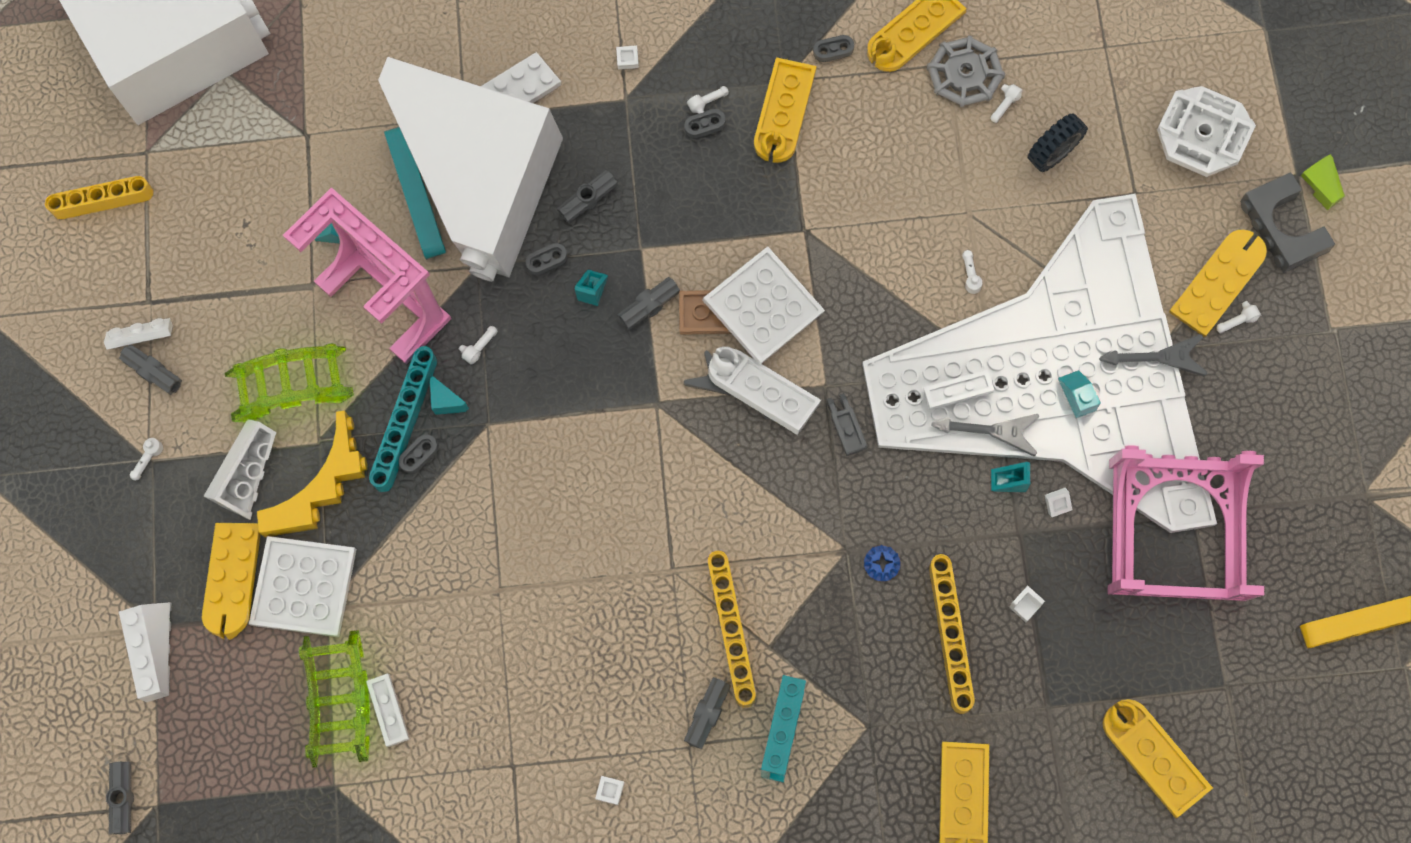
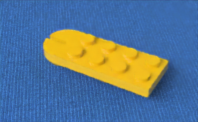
M915 0L869 40L867 47L868 59L871 63L876 61L875 67L882 71L891 72L900 69L963 16L967 8L958 0Z
M776 57L754 137L755 151L763 160L769 161L773 145H777L773 152L774 163L784 162L794 154L817 66Z
M1236 230L1230 233L1173 305L1169 313L1197 333L1203 335V337H1206L1265 260L1267 250L1264 241L1258 236L1246 251L1243 248L1254 233L1249 230Z
M215 523L202 610V622L210 633L224 640L225 636L229 640L235 638L249 621L261 536L258 523ZM225 623V629H224V633H223V632H222V625Z
M1130 699L1121 700L1107 710L1103 718L1105 734L1175 818L1182 815L1213 789L1141 703ZM1117 710L1126 719V723H1124L1117 715Z
M942 742L939 843H988L989 744Z

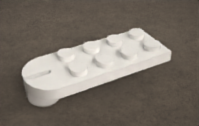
M536 52L481 87L534 103L561 85V81Z
M720 347L713 353L708 368V375L715 385L798 435L820 405L821 400L763 364L759 365L753 358L737 349Z

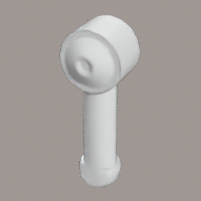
M1004 84L1001 89L1005 93V99L990 117L992 122L998 123L1011 103H1015L1021 98L1023 90L1015 84L1010 86Z
M722 86L720 89L702 97L695 95L687 101V105L692 113H703L705 104L727 96L729 93L728 88Z
M966 250L962 253L968 276L965 288L967 292L976 294L981 290L982 279L976 275L972 251Z
M1248 301L1243 302L1241 314L1216 326L1217 331L1221 334L1241 323L1257 321L1261 316L1257 306L1250 305Z
M490 326L474 346L461 345L459 350L462 352V358L471 365L478 361L481 354L480 351L497 334L496 327Z
M149 438L144 442L143 449L145 452L134 470L130 472L132 480H139L152 456H157L162 452L163 445L155 438Z

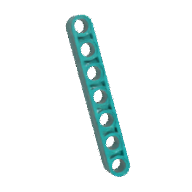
M400 127L384 131L424 257L427 260L445 254L446 250L421 173Z
M427 346L419 347L414 352L370 472L369 480L379 492L389 491L394 484L400 467L399 457L407 448L430 385V378L433 376L437 365V359L433 351ZM424 356H430L427 362H421ZM416 376H423L420 382H414ZM409 396H416L414 401L406 402ZM408 415L407 421L399 422L400 417ZM401 436L400 441L392 443L393 437ZM387 456H394L392 462L384 463ZM386 476L384 483L377 484L379 477Z

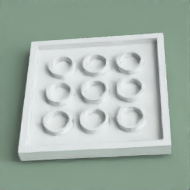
M768 246L702 300L759 365L825 311Z
M267 536L249 625L339 637L357 549L354 547Z

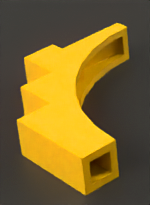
M345 410L336 412V431L333 446L317 476L291 499L274 507L257 511L259 533L263 537L318 529L317 522L320 521V514L318 508L315 507L342 503L341 496L344 495L342 483L339 482L365 478V470H368L367 460L359 451H356L355 438H352L351 430H354L353 418L349 417Z

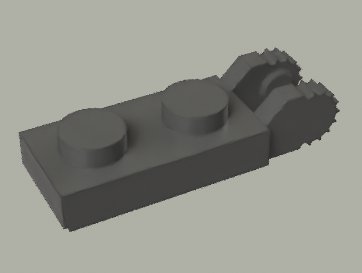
M843 393L839 395V400L844 410L837 412L832 398L826 400L845 454L849 456L866 450L868 447L853 408L850 407L846 395Z

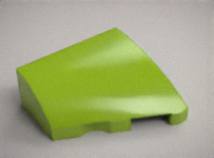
M1331 154L1302 173L1301 177L1315 191L1313 196L1326 210H1329L1345 197Z

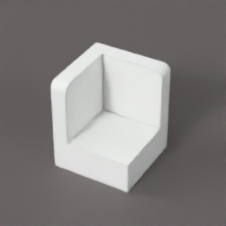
M1027 586L1011 603L1009 608L1027 622L1045 601Z

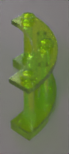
M330 343L324 346L290 350L280 348L276 349L274 353L263 355L244 363L234 364L233 368L225 372V377L237 378L240 398L239 409L231 413L232 422L246 423L247 419L255 421L271 414L270 409L279 406L281 409L301 406V401L315 400V404L343 403L354 395L353 387H343V384L340 383L336 358L346 351V347ZM312 359H328L332 386L319 387L316 385ZM303 360L307 387L303 390L294 391L290 385L287 362ZM278 364L282 391L280 394L268 396L263 369ZM255 373L258 397L257 401L249 404L246 377Z
M359 630L350 631L348 641H345L343 644L311 647L309 636H304L303 644L299 646L300 660L304 661L309 696L306 697L307 710H310L309 743L305 746L306 758H310L312 768L317 767L318 757L323 754L352 751L357 754L359 762L368 761L370 736H366V724H370L369 690L366 682L368 681L367 671L362 670L361 657H364ZM337 653L350 655L351 665L349 667L316 671L313 656ZM349 676L353 678L355 691H352V693L319 697L317 680ZM345 703L356 705V717H353V719L320 723L319 706ZM354 729L355 739H352V742L320 745V732Z

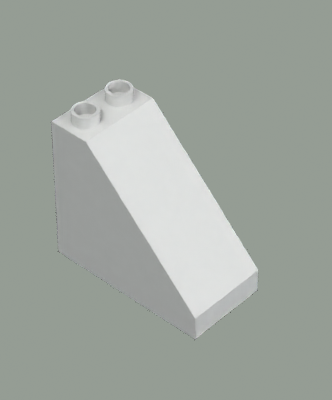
M59 0L109 89L137 125L144 123L269 54L261 39L270 35V32L252 0Z
M387 57L378 81L452 242L462 253L460 261L471 267L469 273L483 280L494 281L496 273L510 277L563 140L550 109Z

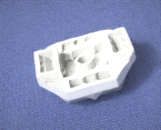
M1200 86L1175 91L1157 131L1167 160L1208 177L1238 164L1256 125L1250 119L1242 103ZM1199 131H1203L1207 135H1202Z

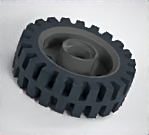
M1074 113L1064 116L1062 120H1058L1049 130H1046L1044 135L1038 139V142L1034 143L1027 158L1040 172L1048 171L1056 163H1060L1063 158L1067 157L1069 152L1074 150V147L1086 135L1088 127Z

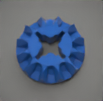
M883 545L873 547L864 559V567L867 574L877 581H888L894 578L900 569L901 562L898 553L891 547ZM881 554H883L885 561L892 562L885 565L884 572H882L881 566L876 564V561L880 560Z

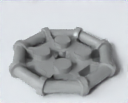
M970 35L966 38L940 43L938 51L926 68L930 73L935 88L934 93L937 96L941 95L963 108L965 105L985 100L990 101L1001 80L1005 78V72L1002 70L997 55L998 50L972 38ZM965 46H966V49L959 50V51H955V52L953 51V49H957V48H961V47H965ZM971 47L981 51L984 54H975L974 50H972ZM947 54L949 60L945 64H941L940 61ZM987 59H990L993 69H988ZM963 67L971 69L969 74L961 72L963 70ZM938 71L944 72L945 82L941 83ZM987 77H993L989 86L986 88L984 85L985 79ZM951 86L955 91H961V96L946 88ZM978 89L981 92L966 96L967 91Z

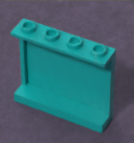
M786 675L782 677L762 762L761 778L784 783L804 697L806 680Z

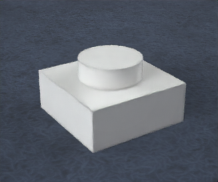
M637 45L616 47L618 70L639 68Z
M1066 488L1045 495L1048 514L1051 517L1072 510L1069 491Z
M601 776L595 799L619 805L625 782Z

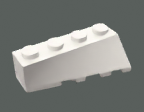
M247 419L204 497L251 520L253 513L251 509L258 496L257 489L260 479H263L264 465L269 458L276 432L259 421Z
M171 602L139 605L119 611L137 698L145 702L169 696L170 666L168 661L170 654Z

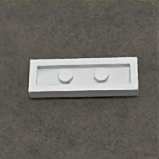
M158 318L145 324L135 323L130 327L122 329L113 328L106 332L104 344L106 349H112L171 336L173 324L170 318Z
M988 370L926 386L923 388L929 410L993 393L994 387Z
M387 673L366 681L386 747L410 740L390 674Z

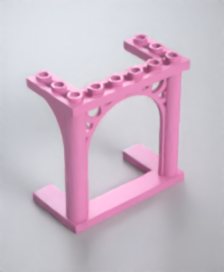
M330 188L283 236L298 251L302 252L328 225H333L340 238L339 250L334 262L314 280L315 284L328 296L332 297L362 268L383 286L363 306L378 322L382 324L401 304L416 315L419 319L389 348L391 352L407 365L413 358L416 349L425 346L451 320V317L439 307L426 281L430 276L429 272L333 188Z
M1128 445L1109 459V469H1113L1112 583L1108 585V594L1247 601L1264 596V586L1247 585L1246 509L1249 485L1254 470L1264 465V455H1256V451H1242V454L1236 455L1230 461H1221L1220 457H1208L1207 460H1198L1197 456H1185L1184 459H1175L1174 455H1162L1161 458H1153L1152 454H1146V450H1139V446ZM1151 470L1156 474L1161 472L1162 477L1155 478ZM1136 472H1144L1149 478V484H1140L1136 480ZM1177 472H1182L1183 476L1178 477ZM1199 473H1200V476H1203V475H1205L1206 473H1209V474L1207 475V477H1206L1205 480H1200V479H1198V474H1199ZM1221 475L1224 478L1223 485L1217 489L1212 488L1210 481L1213 476ZM1167 481H1187L1204 488L1217 501L1225 522V589L1145 585V580H1133L1134 516L1140 500L1151 488ZM1135 488L1140 490L1138 495H1133ZM1228 489V493H1224L1226 499L1221 498L1220 493Z

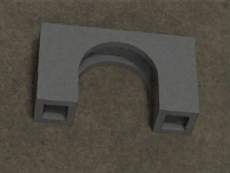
M1291 172L1246 192L1240 201L1242 210L1249 215L1254 230L1259 232L1266 245V249L1270 250L1276 266L1281 268L1283 273L1329 253L1335 246V242L1325 226L1299 237L1288 236L1275 226L1272 218L1273 209L1296 199L1302 191Z

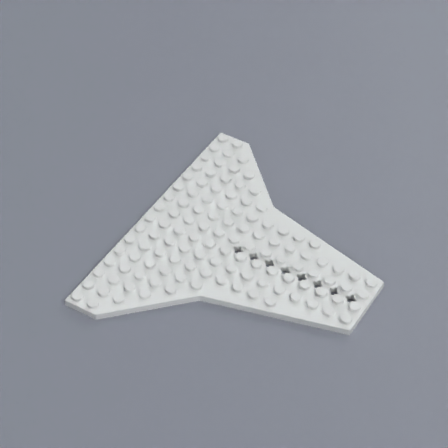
M1136 194L1093 200L1026 294L863 361L862 366L878 448L1062 461L1112 495L1113 469H1109V459L1121 449H1125V446H1139V450H1146V454H1152L1153 458H1161L1162 455H1174L1175 459H1184L1185 456H1197L1198 460H1200L1178 368L1159 363L1158 361L1119 362L1117 365H1112L1099 360L1100 356L1115 350L1118 353L1159 352L1173 345L1144 236L1145 230ZM988 370L994 387L993 393L929 410L923 392L924 387ZM1079 370L1093 384L1101 404L1097 411L1075 418L1058 378ZM1041 372H1045V375H1049L1050 378L1047 381H1043L1038 376L1041 375ZM1019 375L1028 378L1025 385L1017 382ZM998 379H1001L1002 382H1006L1007 385H1004L1003 388H999V386H996L995 383H997ZM911 393H915L916 396H920V399H917V402H912L908 397L911 396ZM889 396L898 399L895 406L887 404L886 401L889 400ZM1039 414V418L1022 431L1023 437L1037 451V455H1029L989 434L952 430L949 433H945L931 426L933 421L950 418L952 422L991 426L996 423ZM1151 470L1155 478L1162 477L1161 472L1156 474ZM1142 471L1136 472V480L1142 485H1148V476ZM1177 472V476L1182 477V472ZM1199 473L1198 479L1205 480L1204 475L1200 476ZM1173 480L1154 486L1142 497L1136 511L1170 533L1212 527L1217 524L1210 493L1204 488L1187 481ZM1135 488L1133 495H1138L1140 490Z

